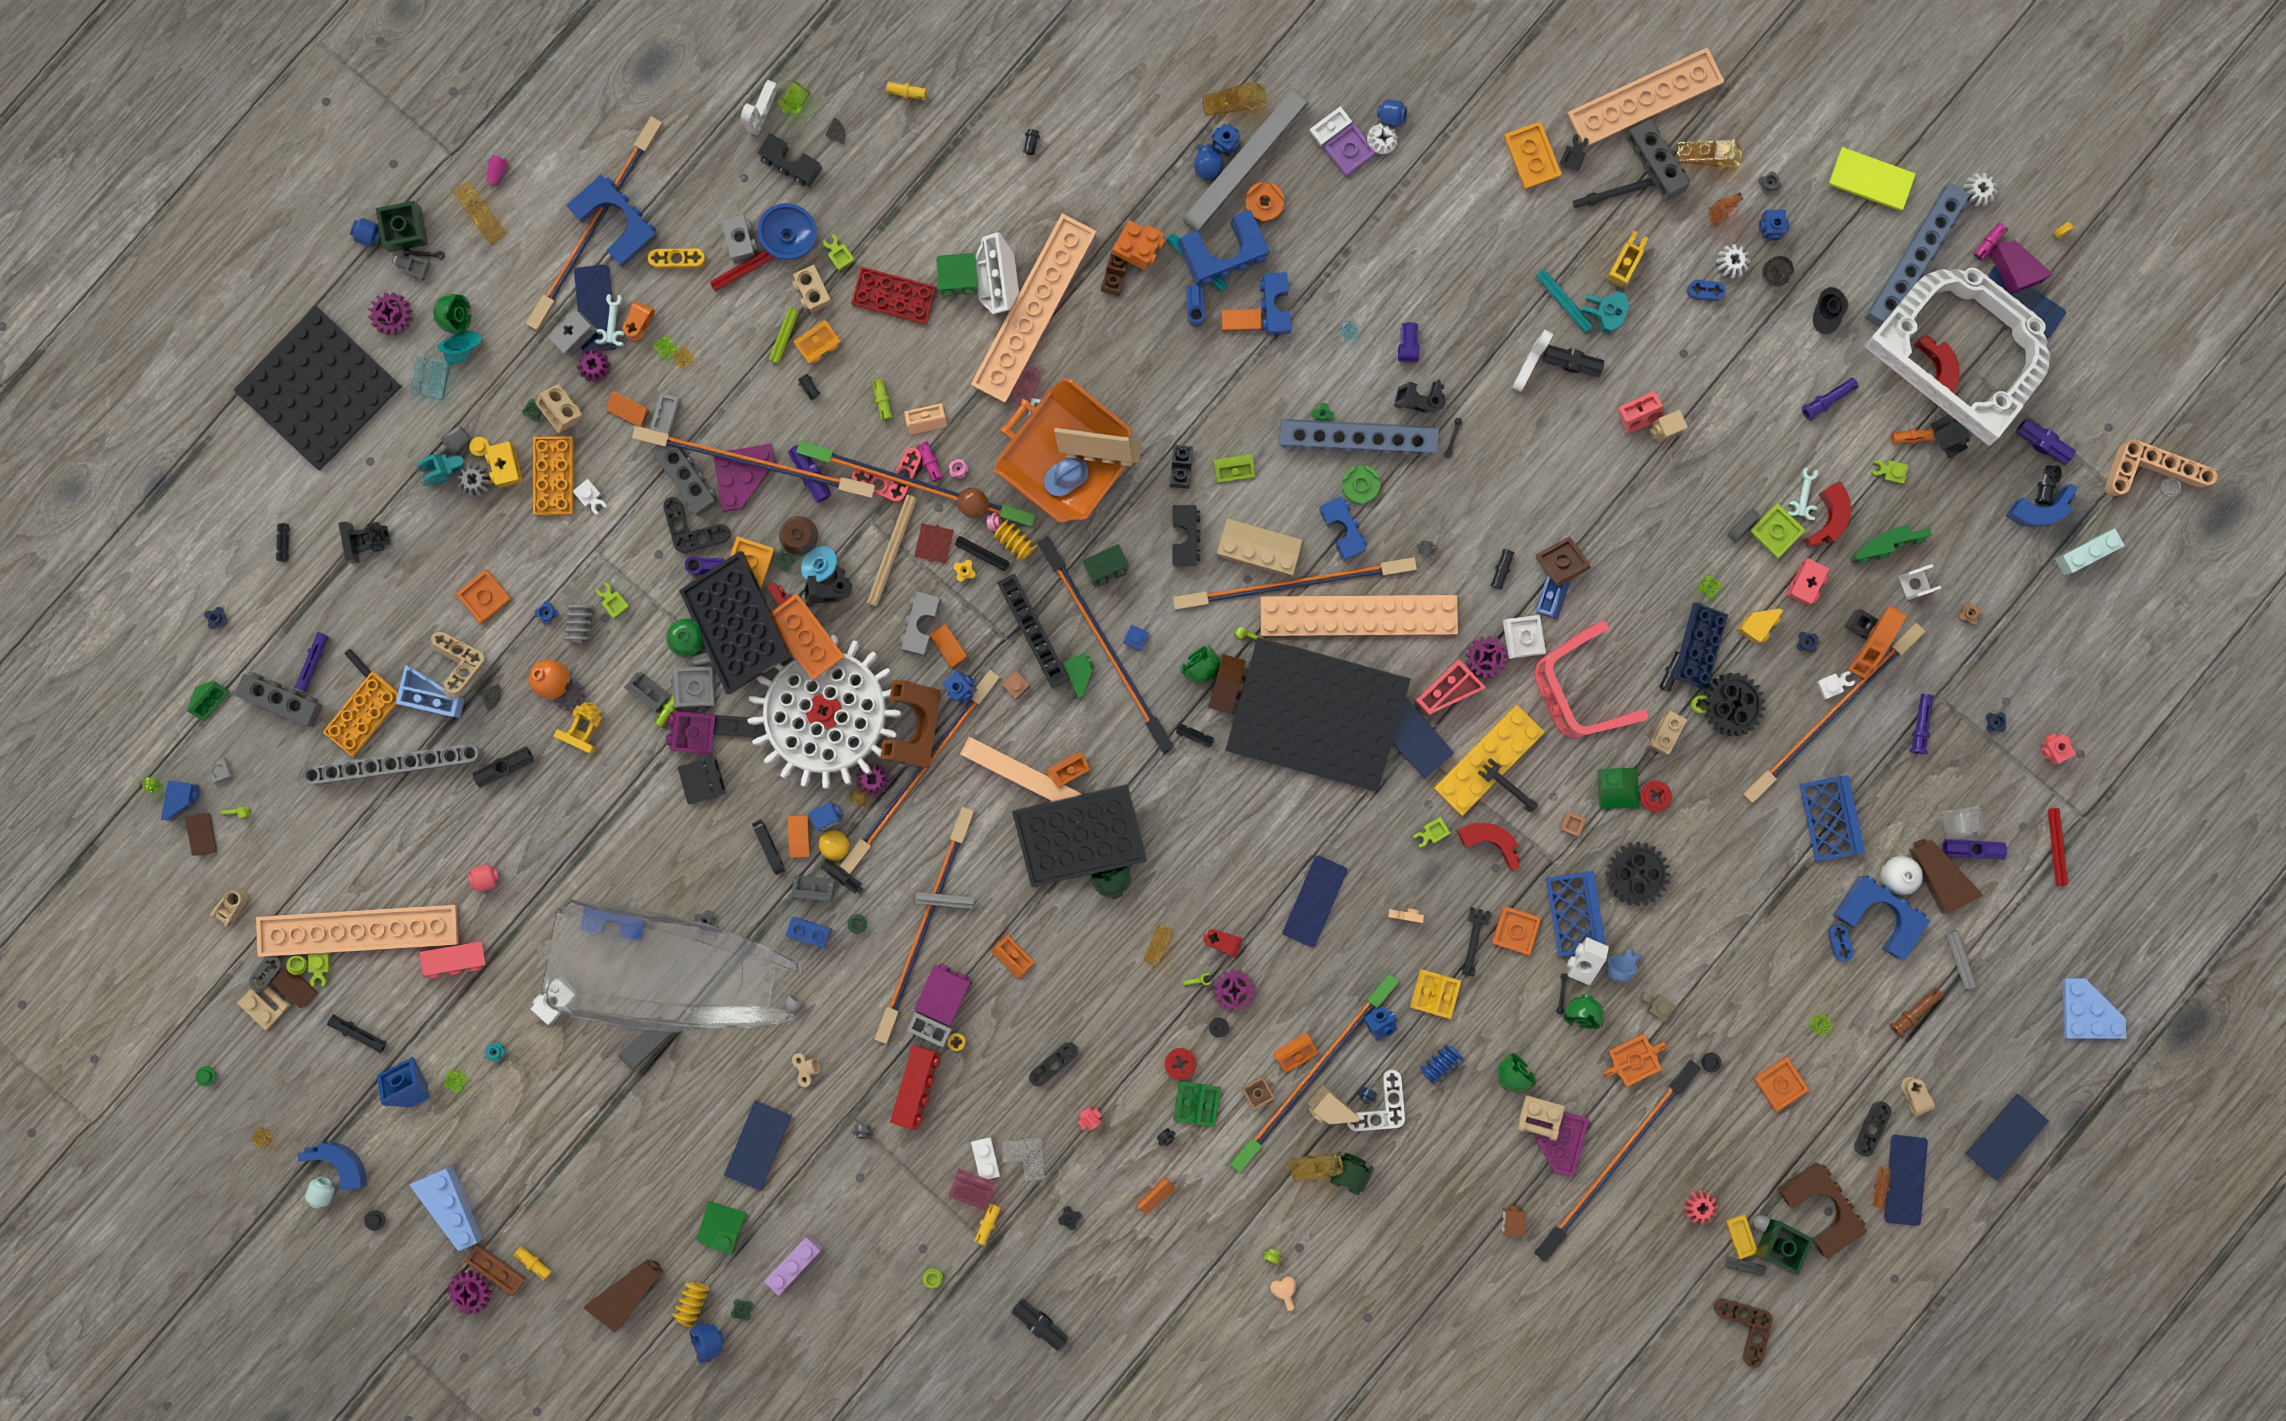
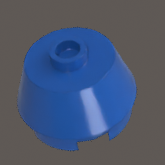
M697 1324L696 1327L690 1328L691 1342L694 1345L699 1363L706 1361L709 1363L723 1352V1335L721 1331L717 1330L715 1324Z

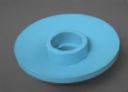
M818 546L808 552L801 564V572L804 578L807 579L808 576L816 575L818 582L828 579L834 573L837 566L835 552L827 546Z

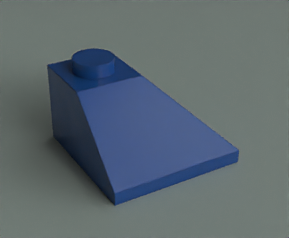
M413 1057L377 1075L380 1101L383 1106L413 1107L429 1098L427 1083Z

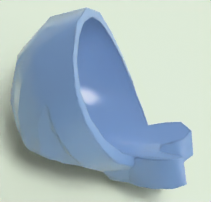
M1631 948L1626 951L1625 956L1616 955L1610 957L1606 964L1608 976L1616 982H1629L1636 974V963L1641 960L1642 954H1636L1633 957L1634 950Z

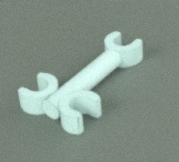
M608 294L606 300L610 305L607 333L603 329H597L596 332L603 334L604 337L601 340H595L598 345L609 343L623 347L624 343L617 342V338L625 336V333L622 331L615 332L617 309L623 303V299L618 295L617 301L612 302V296Z
M1805 467L1801 471L1804 483L1799 504L1795 501L1789 502L1788 505L1793 506L1795 511H1788V513L1792 517L1797 515L1804 517L1807 521H1813L1815 517L1810 516L1808 512L1809 510H1817V507L1813 505L1807 507L1812 480L1817 477L1818 470H1814L1812 476H1808V468Z

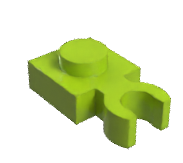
M832 234L833 244H828L826 240H823V244L828 250H832L828 253V256L840 272L855 262V259L844 243L838 246V239Z
M1880 460L1872 463L1879 467V471L1873 470L1870 473L1871 475L1879 476L1882 474L1884 475L1883 481L1901 485L1905 483L1908 464L1890 460L1887 461L1886 465Z
M605 582L606 592L602 593L599 589H596V593L605 598L601 603L612 618L615 619L630 608V606L618 591L612 593L611 585Z
M1440 816L1424 825L1425 832L1415 833L1413 838L1421 836L1423 842L1418 847H1424L1429 839L1432 843H1435L1451 833Z
M331 952L308 954V972H314V976L310 980L311 986L317 985L316 981L318 978L321 979L322 986H327L328 979L325 976V972H331Z

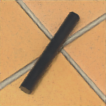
M351 649L347 650L345 655L367 678L371 671Z

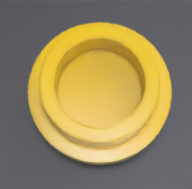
M475 437L471 440L469 448L472 454L481 457L488 453L486 447L490 445L485 438Z

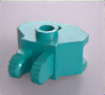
M1617 291L1609 297L1603 296L1602 298L1589 294L1586 295L1585 300L1598 305V307L1594 309L1589 306H1582L1581 311L1594 316L1593 319L1597 320L1601 332L1609 335L1620 328L1629 308V303L1624 293Z
M433 454L420 460L417 463V471L425 472L430 470V473L423 477V486H433L447 482L452 473L462 469L464 459L461 456L446 458L445 454Z

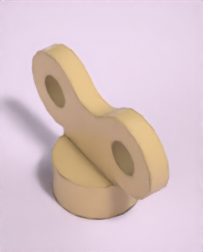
M796 1053L792 1057L793 1065L799 1070V1085L802 1087L811 1085L812 1075L820 1073L819 1061L816 1058L807 1060L803 1053Z

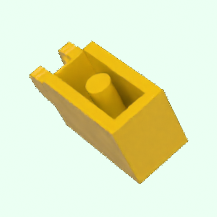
M1635 230L1632 232L1629 240L1623 245L1605 279L1622 289L1628 283L1644 253L1643 248L1648 241V237L1644 236L1640 241L1639 247L1632 244L1638 233Z

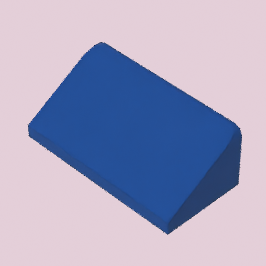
M1547 575L1535 612L1558 619L1570 583L1567 581L1556 587Z

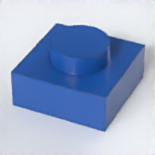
M1131 625L1123 643L1141 651L1149 632Z

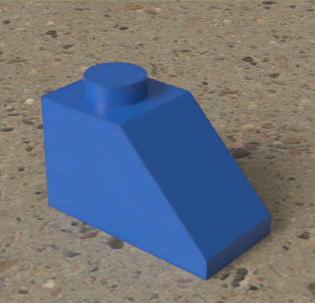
M168 781L161 820L173 821L194 806L200 796L199 785Z

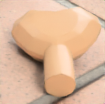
M1287 1276L1282 1281H1273L1270 1289L1274 1296L1284 1300L1287 1311L1295 1309L1291 1298L1296 1288L1294 1278Z

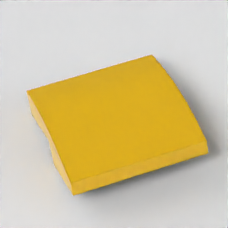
M1420 969L1410 1007L1451 1019L1461 980Z

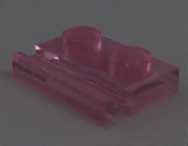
M958 1168L948 1197L986 1210L996 1182Z

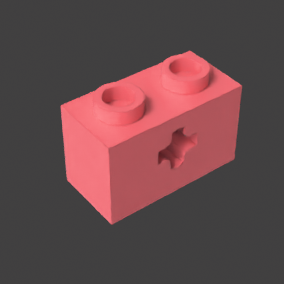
M1809 558L1803 560L1786 596L1806 606L1816 603L1820 596L1818 591L1821 585L1824 586L1829 578V575H1827L1829 568ZM1809 579H1810V580H1811V581H1810V584H1811L1812 586L1808 587V584H1809V583H1808L1806 580H1809Z

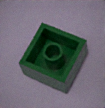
M415 201L375 208L382 246L386 250L393 252L428 245L422 209Z
M1119 544L1083 560V565L1093 586L1098 585V587L1109 583L1108 580L1114 576L1116 579L1125 576L1129 570L1128 562Z
M1770 1219L1754 1256L1787 1273L1798 1276L1814 1238L1781 1221Z

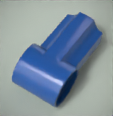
M1187 286V320L1190 325L1197 327L1203 324L1205 318L1203 286ZM1193 312H1199L1202 317L1198 320H1194L1191 317V314Z

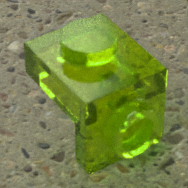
M793 81L785 96L779 99L777 103L782 106L781 109L786 113H798L811 92L796 81Z

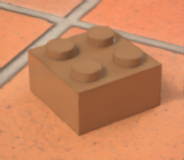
M1263 1075L1241 1087L1253 1110L1275 1099Z

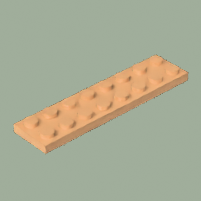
M1707 47L1567 113V116L1575 133L1580 135V143H1583L1584 138L1589 139L1588 145L1584 147L1587 148L1714 89L1725 81Z

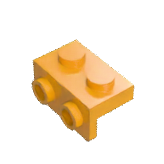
M824 319L793 342L809 364L810 362L815 363L823 357L822 354L826 351L831 352L835 350L841 341Z

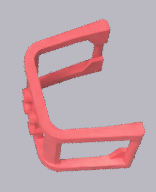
M1603 620L1589 626L1541 658L1535 666L1534 677L1540 694L1545 701L1555 726L1566 737H1581L1648 719L1646 709H1641L1586 727L1578 724L1571 712L1554 674V663L1579 645L1609 630L1607 623ZM1543 672L1545 673V677H1546L1547 682H1548L1549 685H1547V683H1546V681H1545V679H1544ZM1561 715H1563V717H1564V719H1565V721H1566V723H1567V725H1568L1569 727L1566 726V724L1564 723V721H1563Z

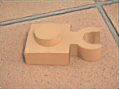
M1408 908L1407 912L1389 909L1388 917L1420 923H1423L1424 915L1419 914L1420 910Z

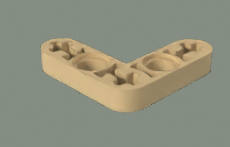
M434 633L431 637L432 649L459 663L444 682V694L449 698L459 697L483 667L484 655L446 633ZM460 648L463 652L461 654H454L452 650ZM460 671H467L470 675L468 677H461L458 673ZM457 681L458 683L456 689L453 688L452 690H450L449 687H454Z

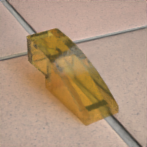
M469 181L452 191L491 245L507 235L486 202Z
M1339 1152L1288 1160L1293 1180L1331 1177L1344 1172Z

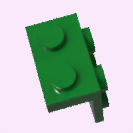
M973 253L941 255L936 258L937 289L939 295L949 297L954 296V294L971 295L974 292H978L976 259Z

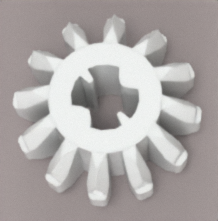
M1976 173L1972 178L1969 177L1966 180L1967 184L1962 189L1970 194L1969 203L1973 201L1974 207H1978L1980 204L1984 207L1988 202L1991 203L1994 200V196L1998 192L1994 188L1998 183L1991 182L1993 177L1987 179L1986 173L1981 174V176Z
M1733 244L1731 248L1725 246L1723 251L1718 253L1720 258L1716 260V263L1720 264L1717 269L1718 271L1724 270L1723 276L1729 273L1730 278H1734L1735 275L1740 277L1743 275V272L1748 270L1747 264L1750 263V259L1745 257L1749 255V252L1743 253V246L1738 250L1736 244Z

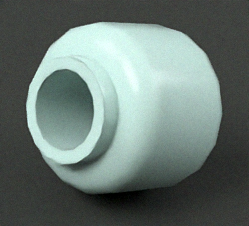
M318 1177L311 1180L305 1193V1199L313 1208L325 1207L332 1200L335 1186L326 1177Z

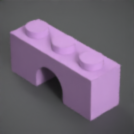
M808 1234L764 1282L779 1296L823 1247Z

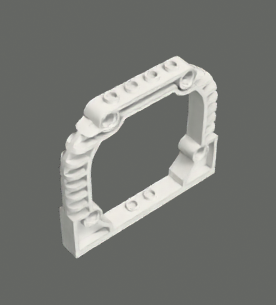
M1968 268L1966 271L1942 269L1922 277L1864 345L1866 349L1988 446L2001 436L2023 408L2025 402L2043 381L2048 372L2050 352L2046 347L2048 342L2043 334L2045 331L2044 321L1976 268ZM1951 291L1962 299H1975L2012 329L2014 340L2025 349L2026 364L2020 376L2007 392H1996L1988 401L1975 402L1970 407L1952 393L1949 388L1943 386L1931 374L1908 358L1912 353L1910 337L1917 330V323L1914 318L1936 293Z

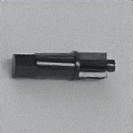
M829 859L823 862L821 869L840 882L842 886H845L854 894L863 891L862 884L853 878L851 874L846 873Z

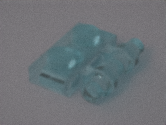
M417 356V361L413 366L415 370L414 377L410 382L412 387L410 394L418 396L419 389H423L422 395L424 397L444 400L450 365L446 363L445 359L429 357L427 365L424 364V356ZM423 371H427L425 382L421 381Z

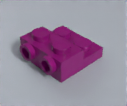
M673 710V714H669L668 726H671V733L666 735V745H669L671 751L711 754L715 715Z

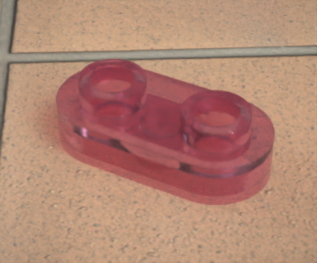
M1028 367L1024 369L1013 390V399L1019 405L1023 400L1019 397V394L1025 393L1026 397L1024 399L1030 402L1041 381L1040 372L1036 368ZM1033 375L1035 379L1033 381H1029L1027 379L1028 376Z

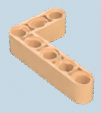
M2131 440L2118 448L2105 490L2108 495L2113 497L2128 492L2138 465L2198 488L2214 484L2218 476L2217 472L2208 466L2141 441ZM2128 446L2133 449V454L2129 453ZM2147 453L2151 455V461L2147 459ZM2165 460L2170 463V468L2165 465ZM2122 464L2127 468L2126 473L2121 468ZM2184 467L2188 469V475L2184 473ZM2202 474H2205L2207 477L2206 482L2202 479ZM2116 482L2120 485V491L2115 488Z

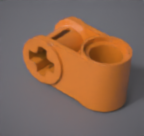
M637 301L632 304L626 321L623 324V332L631 341L636 342L643 338L648 325L654 317L655 309Z

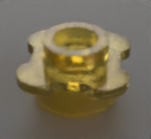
M681 345L678 350L671 352V357L676 360V365L679 368H683L684 365L694 360V356L688 351L687 345Z

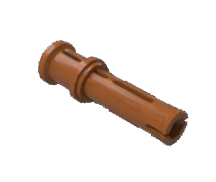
M1934 987L1911 1010L1903 1012L1902 1016L1895 1023H1890L1891 1030L1897 1036L1903 1038L1905 1036L1904 1033L1912 1026L1915 1027L1918 1023L1917 1020L1944 997L1940 990L1937 992L1938 989Z

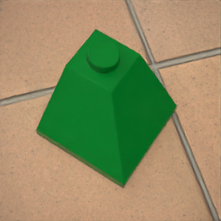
M1637 768L1597 770L1599 809L1639 807Z
M708 1201L696 1240L713 1250L732 1255L736 1250L747 1212Z

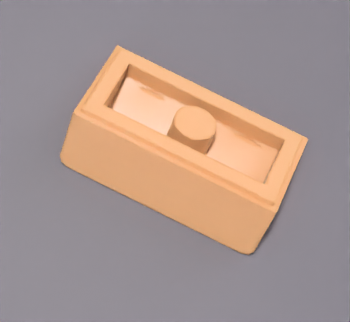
M942 403L904 412L910 435L947 427Z

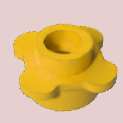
M971 560L954 564L958 581L962 582L964 579L975 577L976 573L972 569L973 563Z

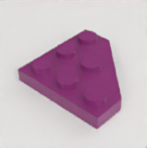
M772 444L727 451L775 463ZM713 456L722 511L743 509L748 499L763 482L769 470Z
M1563 1112L1556 1141L1550 1140L1547 1136L1532 1133L1554 1172L1574 1177L1589 1123L1588 1118ZM1530 1117L1526 1118V1123L1548 1129L1552 1127V1123Z

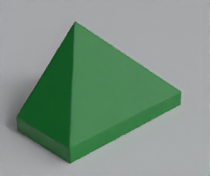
M214 680L196 686L187 711L204 722L230 691Z

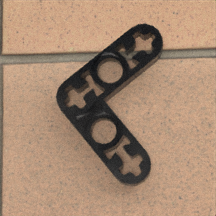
M669 497L664 501L663 507L675 549L679 552L688 553L729 540L731 531L724 524H717L690 532L681 501L675 497ZM672 501L678 504L675 507V511L677 514L681 513V516H674L673 510L668 509ZM676 520L683 521V528L681 530L673 528V523ZM720 528L723 531H726V533L723 534V538H721L720 536H714L713 538L715 539V541H712V536L709 533V531L712 530V534L719 533ZM701 533H705L708 537L704 544H699L697 541V537ZM690 536H693V542L696 546L693 547V544L689 543L683 549L678 544L681 543V539H684L686 542L691 541Z

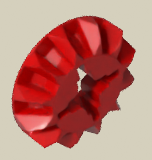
M1651 781L1642 788L1640 800L1643 807L1647 810L1661 812L1669 807L1672 801V793L1665 783ZM1651 791L1654 793L1662 791L1658 797L1660 802L1657 800L1649 801L1653 796Z
M1184 1048L1172 1050L1165 1059L1166 1072L1176 1080L1188 1079L1196 1069L1194 1055L1191 1051ZM1177 1056L1182 1061L1189 1060V1062L1184 1064V1072H1182V1069L1180 1070V1067L1172 1068L1177 1063Z

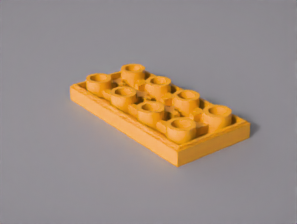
M533 437V515H574V437Z
M372 671L325 728L323 733L351 757H356L398 705L396 700L399 691L375 671Z

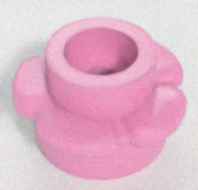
M961 459L952 461L949 465V473L954 478H963L966 475L965 473L968 472V465Z
M993 513L987 516V527L989 531L996 532L1002 524V518Z

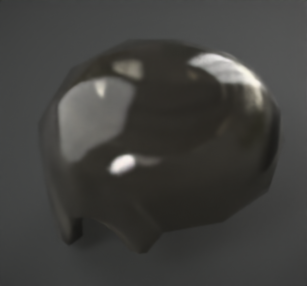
M1781 255L1767 260L1762 268L1763 280L1773 287H1779L1788 283L1789 278L1794 273L1792 261L1788 257Z

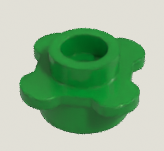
M1321 403L1319 408L1313 409L1311 412V416L1315 417L1316 421L1333 420L1335 416L1328 409L1327 403Z

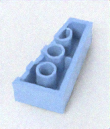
M453 1166L409 1184L458 1251L483 1240Z

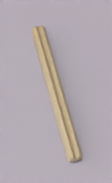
M907 495L867 600V603L871 606L876 607L879 603L917 501L914 496Z

